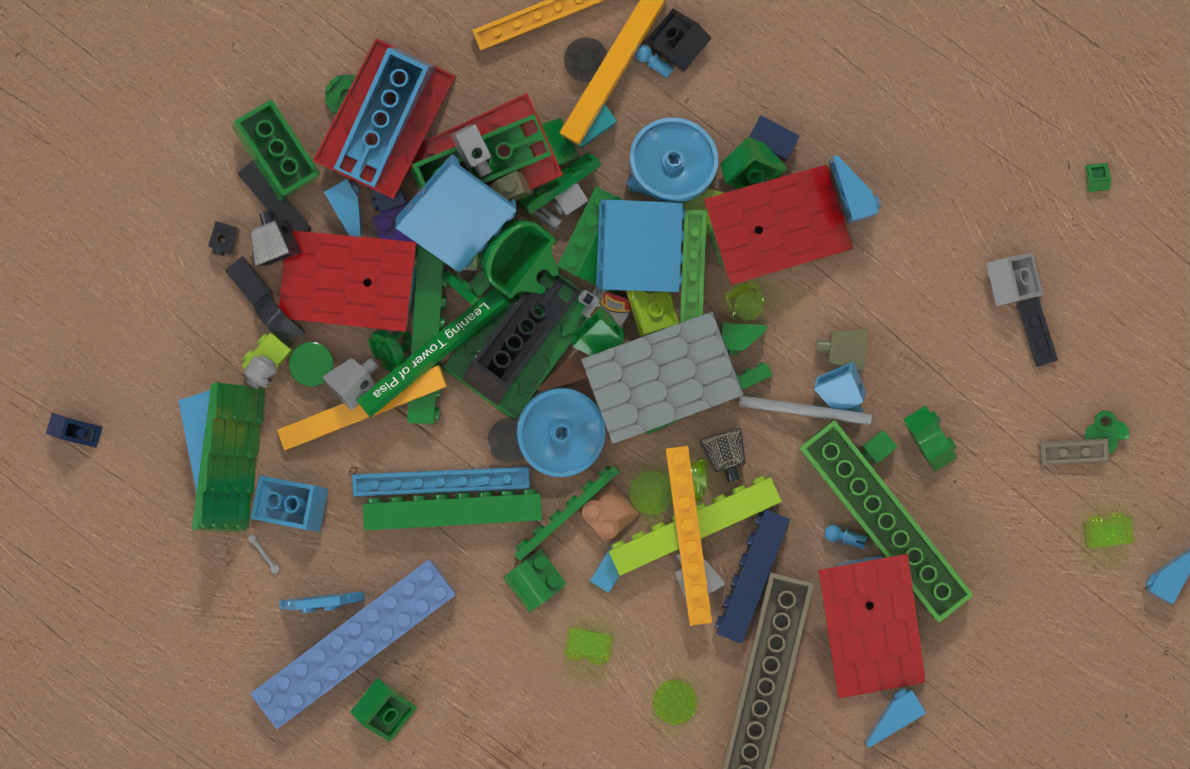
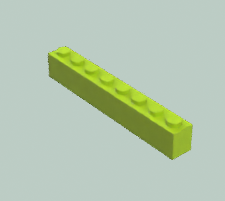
M764 475L752 480L753 485L745 488L743 484L732 489L733 494L727 497L721 494L712 498L713 503L707 506L704 503L697 505L701 539L782 502L771 477L765 478ZM675 516L671 517L673 521L666 525L662 521L651 526L652 531L646 534L640 531L632 535L631 541L624 543L621 540L611 545L612 549L609 550V554L620 576L679 549Z

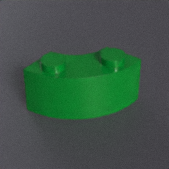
M925 405L903 419L913 440L934 472L957 459L954 451L957 447L950 437L946 438L938 424L941 421L935 411L930 412Z

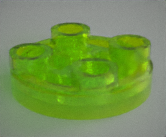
M655 470L644 471L637 475L630 486V499L635 508L649 515L665 511L672 503L670 479L665 474Z
M672 679L663 682L656 689L653 696V707L657 716L664 722L672 725L681 724L688 721L694 715L697 708V697L695 691L688 683Z

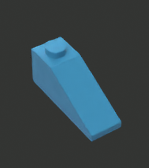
M345 179L324 193L349 236L362 237L361 207L358 194L361 192L355 182L350 183L348 179Z
M1190 547L1157 569L1154 574L1151 573L1146 580L1145 585L1147 587L1145 590L1167 603L1174 604L1190 575Z
M902 688L893 694L894 698L890 700L864 741L868 748L926 714L910 688L908 690Z

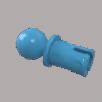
M640 45L635 53L638 61L648 62L649 65L647 67L653 68L664 78H667L674 69V66L660 58L658 53L655 56L652 55V51L647 45Z
M830 525L824 531L825 538L830 542L842 540L841 545L845 543L864 549L867 535L848 531V528L845 529V532H842L836 525Z

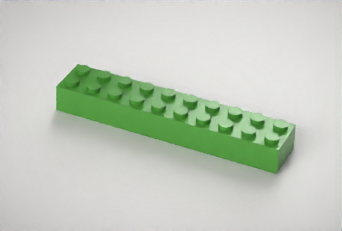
M835 420L829 422L798 447L884 557L908 554L913 593L936 622L940 623L974 596Z

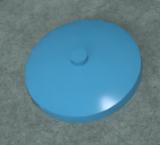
M663 118L651 122L637 134L631 146L629 165L635 182L651 197L664 202H686L700 196L712 184L718 168V152L710 135L696 123L682 118Z
M569 388L549 389L532 398L519 416L516 432L519 449L526 461L541 473L554 477L572 476L591 466L602 451L606 434L605 422L597 405L583 393Z

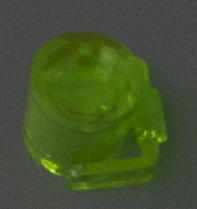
M750 282L746 285L743 283L733 288V291L725 294L724 299L733 318L738 317L743 321L749 322L758 318L763 311L765 300L755 282ZM754 287L757 293L748 291V289ZM738 296L734 302V307H732L729 298Z
M705 460L690 462L695 501L702 502L706 491Z

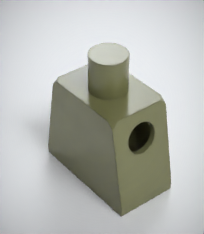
M868 330L830 332L829 340L817 339L815 352L827 353V363L841 367L854 362L858 372H864Z

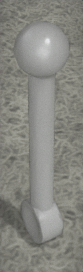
M251 534L248 537L249 542L253 543L270 565L271 572L278 573L280 570L279 566L272 562L257 542V537Z

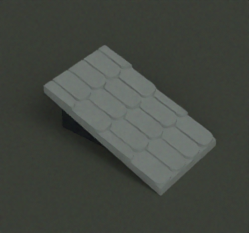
M713 312L581 359L612 444L744 395Z

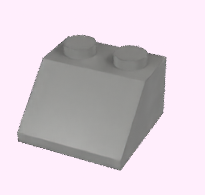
M1033 252L986 263L996 306L1043 295Z

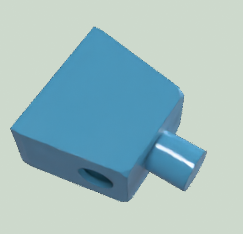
M854 362L817 377L814 389L830 408L848 409V411L861 413L864 411L860 404L864 401L866 391Z

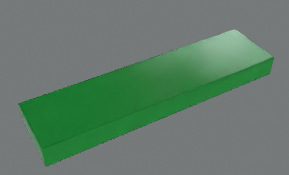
M588 152L561 170L563 174L561 177L532 190V195L519 200L518 203L522 209L532 214L602 165L598 158Z

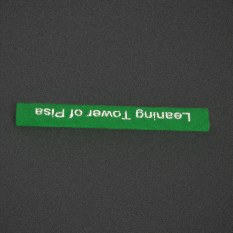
M493 288L476 302L474 306H471L356 401L371 418L508 306V302Z

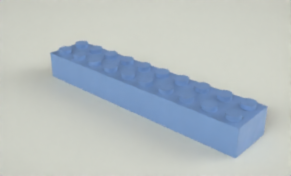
M430 558L250 694L275 728L278 729L457 593Z

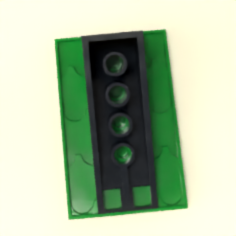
M541 270L536 277L537 282L545 287L543 294L518 292L513 298L509 299L503 293H500L509 305L462 342L443 367L444 371L488 401V403L513 421L573 341V333L587 321L582 315L585 305L578 301L583 291L559 273L557 276H552L548 270Z

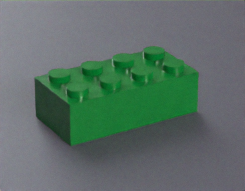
M272 99L234 121L232 129L280 202L318 179L320 172Z

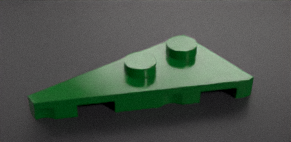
M447 270L443 273L441 277L472 306L479 301L472 293L474 288L457 273L452 275Z

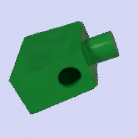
M601 307L573 333V347L590 356L622 345L624 342L623 329Z

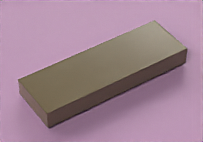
M1107 438L1040 442L1042 465L1109 461Z

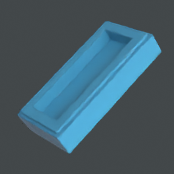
M608 550L590 582L609 593L618 579L619 573Z

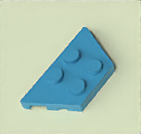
M364 591L279 600L280 610L301 609L302 613L315 612L319 607H324V611L337 610L339 605L365 600Z

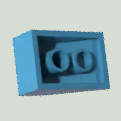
M838 155L833 156L829 162L848 223L851 224L874 217L879 213L878 209L881 208L878 196H873L868 186Z
M259 475L251 519L320 532L328 488Z

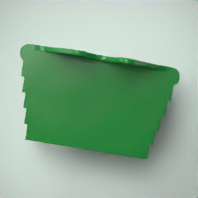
M506 220L499 234L495 237L492 236L488 240L486 248L482 252H478L477 256L478 263L483 269L487 280L509 299L513 298L518 292L543 294L545 287L537 282V274L541 270H548L552 276H557L559 273L552 255L555 237L551 236L549 232L545 231L537 223L526 220Z

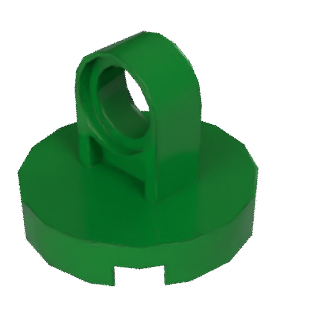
M378 329L371 334L372 337L368 339L369 348L374 358H380L384 363L381 365L384 369L393 371L405 361L404 352L412 345L410 333L394 331L390 334L386 330ZM403 335L404 343L400 346L398 339Z

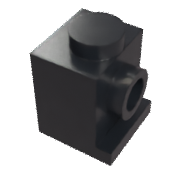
M215 221L208 247L213 248L212 253L225 256V253L232 254L239 229ZM219 236H225L226 240L224 243L218 242Z

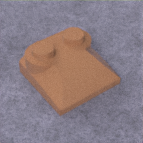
M611 481L578 509L580 514L606 543L640 515Z

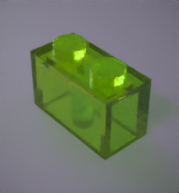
M1123 512L1110 513L1111 518L1102 519V515L1089 516V521H1083L1086 548L1093 549L1134 543L1131 516L1124 515Z
M569 626L564 654L568 655V659L581 661V658L590 659L589 663L603 665V662L608 663L613 635Z

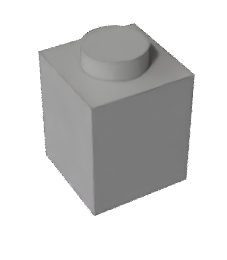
M575 183L555 197L556 202L553 205L560 215L564 213L567 217L588 203V199L579 185Z

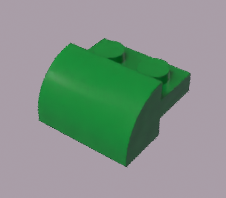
M541 549L503 576V579L528 612L536 609L567 585Z

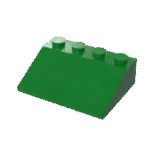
M597 186L557 265L559 269L596 286L600 200H623ZM606 290V291L618 295V293H619L620 290Z

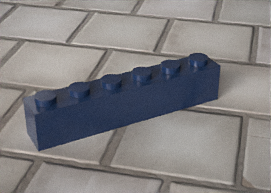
M766 509L763 510V513L758 512L754 523L758 526L755 533H750L746 545L749 546L747 554H742L738 566H741L738 575L734 574L730 584L733 590L731 595H726L722 605L725 608L723 616L718 615L714 625L718 635L742 644L790 522L789 518Z

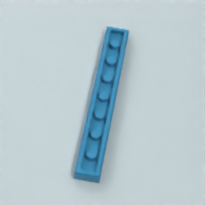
M529 467L352 474L353 497L530 489Z

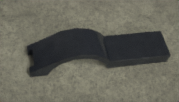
M241 256L225 270L252 303L256 314L263 324L288 347L293 345L291 340L298 334L301 336L306 334L301 325L290 319L277 305L273 298L272 290L244 256Z

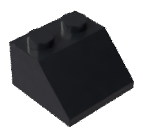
M672 9L645 43L671 65L684 72L712 38L697 22Z

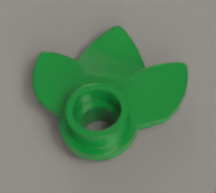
M1103 410L1095 416L1094 423L1087 427L1085 439L1107 438L1109 454H1112L1117 448L1118 439H1129V429L1125 423L1117 420L1114 413ZM1104 417H1108L1110 423L1106 426L1101 423Z

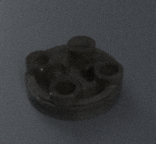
M587 37L579 38L569 44L565 51L564 65L566 71L577 81L590 82L606 57L607 51L598 40Z
M507 418L498 421L493 425L488 434V447L493 456L500 461L512 463L524 458L517 442V419Z

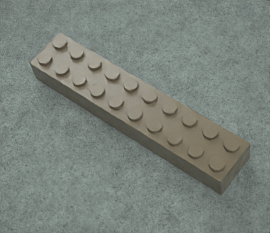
M774 572L769 573L721 769L770 768L814 585L811 581Z

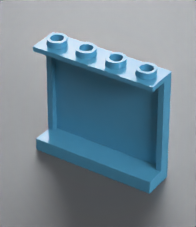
M451 154L396 217V229L460 273L464 267L467 268L471 265L474 256L478 252H482L486 248L488 240L492 236L495 237L499 234L506 220L510 221L514 217L516 203L515 199L512 198L508 201L459 165V159Z
M600 200L596 289L679 292V287L682 285L680 265L683 263L681 243L684 241L682 221L685 218V209L683 208V203Z

